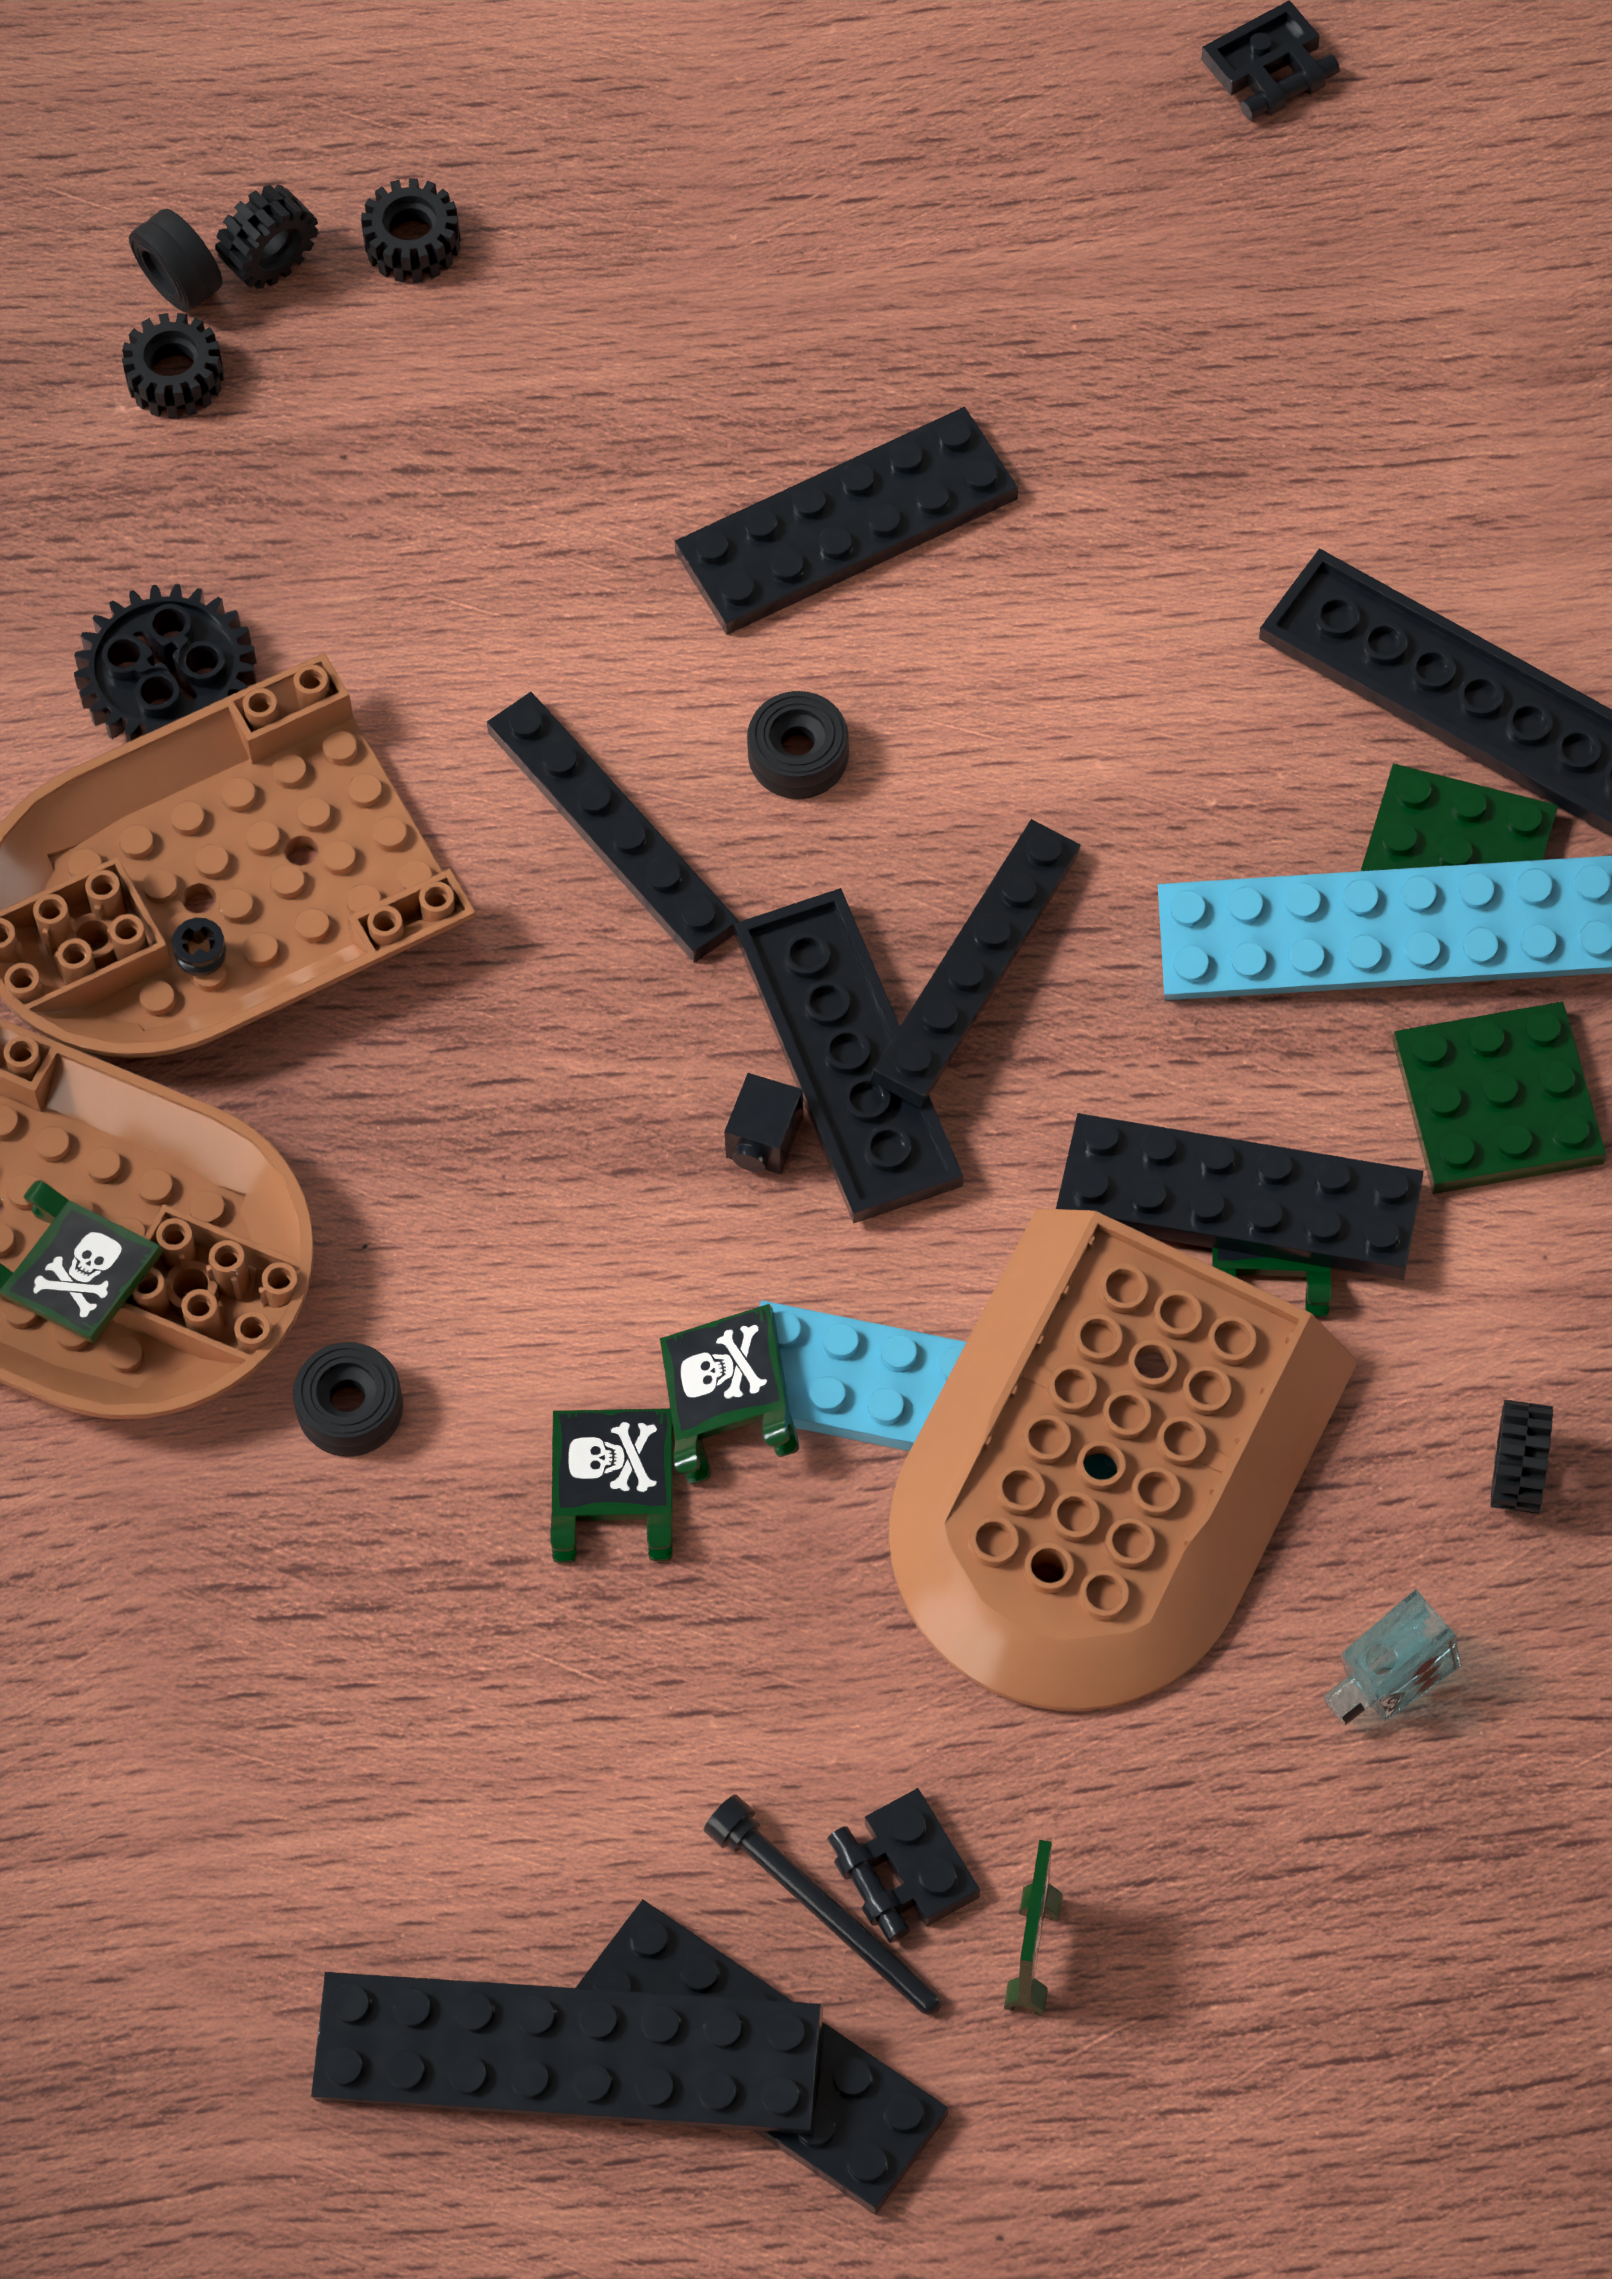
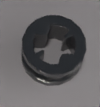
M195 917L184 921L174 932L172 942L174 955L178 966L184 972L193 976H206L218 970L225 961L226 946L221 928L214 921ZM206 939L209 940L210 951L208 953L199 949L193 955L190 954L188 943L192 941L196 944H201Z

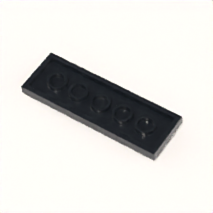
M962 407L675 540V553L725 634L728 635L1017 500L1018 487L966 407Z
M839 888L734 923V935L797 1088L803 1089L804 1105L853 1224L963 1187L962 1172L930 1097L928 1096L920 1108L870 1082L875 1065L900 1026L842 889Z
M1077 1113L1056 1209L1097 1211L1156 1239L1404 1280L1424 1171Z
M644 1899L638 1904L576 1986V1988L793 2002ZM822 2022L813 2134L753 2131L876 2215L948 2116V2107Z

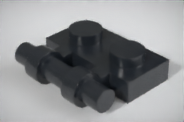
M1290 0L1202 47L1201 60L1231 96L1248 86L1255 93L1240 103L1241 110L1248 120H1252L1263 113L1269 116L1285 108L1287 100L1302 92L1311 94L1323 88L1326 79L1340 72L1339 64L1332 54H1328L1317 61L1309 54L1319 48L1320 35ZM1287 65L1294 72L1278 82H1275L1270 74Z
M919 1788L865 1816V1826L873 1838L869 1842L858 1844L848 1826L835 1830L827 1838L837 1855L834 1861L836 1867L844 1879L852 1880L865 1902L861 1909L872 1926L879 1925L889 1943L896 1942L909 1933L910 1929L901 1913L912 1907L916 1909L927 1927L980 1898L978 1885ZM887 1861L901 1885L894 1889L886 1890L873 1867Z

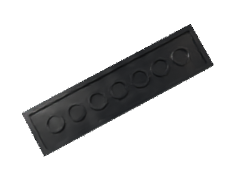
M1318 549L1260 627V640L1612 836V709L1326 551Z
M325 1972L311 2097L315 2101L813 2134L823 2007L817 2003Z

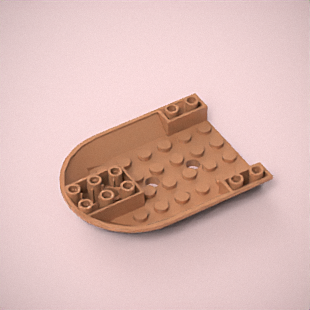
M325 652L65 771L30 793L0 824V999L23 1022L42 1035L68 1047L102 1056L122 1058L155 1057L199 1047L476 917L474 908L452 870L449 868L442 871L353 718L350 695ZM300 847H309L318 853L313 862L301 866L292 864L287 858L293 850ZM196 895H209L216 900L214 906L204 913H192L185 908L186 903ZM195 917L214 921L221 928L225 940V961L218 970L206 976H193L184 972L177 964L172 945L173 934L177 927L184 921ZM208 939L201 944H196L192 941L188 943L190 954L192 955L199 949L207 953L210 951ZM93 943H107L99 950H91L90 945Z
M0 1018V1205L3 1206V1212L0 1215V1263L14 1273L51 1224L36 1218L31 1211L33 1205L27 1203L23 1197L29 1187L38 1180L48 1184L68 1200L160 1245L163 1250L161 1256L95 1343L62 1328L4 1297H0V1383L74 1413L110 1419H145L170 1415L211 1401L231 1390L252 1375L280 1346L294 1325L309 1288L314 1252L312 1224L304 1194L292 1170L270 1142L237 1117ZM191 1289H196L189 1292L183 1299H181V1296L185 1292Z
M1036 1208L907 1455L897 1479L889 1518V1550L898 1591L909 1615L933 1649L953 1668L988 1691L1018 1703L1058 1711L1107 1709L1134 1702L1169 1686L1189 1672L1208 1654L1232 1619L1358 1361L1312 1313L1097 1211ZM1146 1353L1157 1354L1167 1363L1168 1372L1160 1378H1147L1139 1373L1135 1366V1360ZM1093 1454H1104L1115 1462L1117 1473L1109 1479L1098 1480L1086 1472L1083 1462ZM1042 1564H1050L1061 1572L1062 1577L1057 1582L1046 1583L1036 1578L1032 1570L1037 1571Z

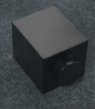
M747 1073L724 1131L726 1158L732 1159L738 1166L748 1171L763 1172L768 1170L781 1174L804 1116L803 1089Z

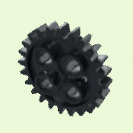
M175 584L170 596L162 597L158 586L152 585L150 599L142 600L134 590L129 591L131 605L126 608L112 600L109 602L112 617L107 619L103 616L94 615L92 619L96 633L82 632L81 640L84 650L77 651L74 654L78 668L74 672L77 689L80 690L79 695L83 709L90 710L92 722L95 726L105 723L109 738L114 739L125 731L127 743L248 688L247 685L256 684L257 681L253 666L257 664L254 646L251 645L248 627H241L238 612L233 610L225 613L223 601L220 597L213 599L205 605L201 588H197L189 599L183 598L180 584ZM169 632H180L179 634L172 637L163 636L164 634ZM138 636L144 637V638L148 641V643L151 645L152 650L149 648V646H148L147 644L145 645V644H144L140 639H138L137 637H138ZM153 653L160 663L155 664ZM125 662H135L134 665L129 667H118ZM203 668L213 669L212 671L205 674L196 673L198 670H201ZM176 671L178 682L176 681L175 677L171 674L172 672ZM179 685H180V687H181L184 691L186 690L187 693H188L189 695H191V696H192L193 698H195V699H193V700L188 699V698L180 691ZM157 699H169L167 702L163 704H151L153 701Z

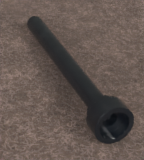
M735 1794L717 1808L705 1824L704 1832L721 1848L729 1845L735 1852L742 1849L921 2013L932 2015L940 2009V1996L758 1831L760 1823L753 1818L755 1811L745 1801Z

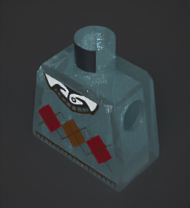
M1415 1589L1342 1653L1341 1658L1347 1677L1326 1693L1323 1699L1334 1715L1345 1726L1370 1706L1373 1707L1384 1721L1390 1719L1461 1666L1456 1635ZM1381 1670H1391L1385 1674H1376Z

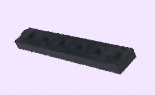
M529 692L487 721L488 734L694 963L734 935V923L739 922V920L532 692Z
M1032 819L1029 821L875 1065L870 1082L920 1108L923 1106L1073 865L1081 844Z

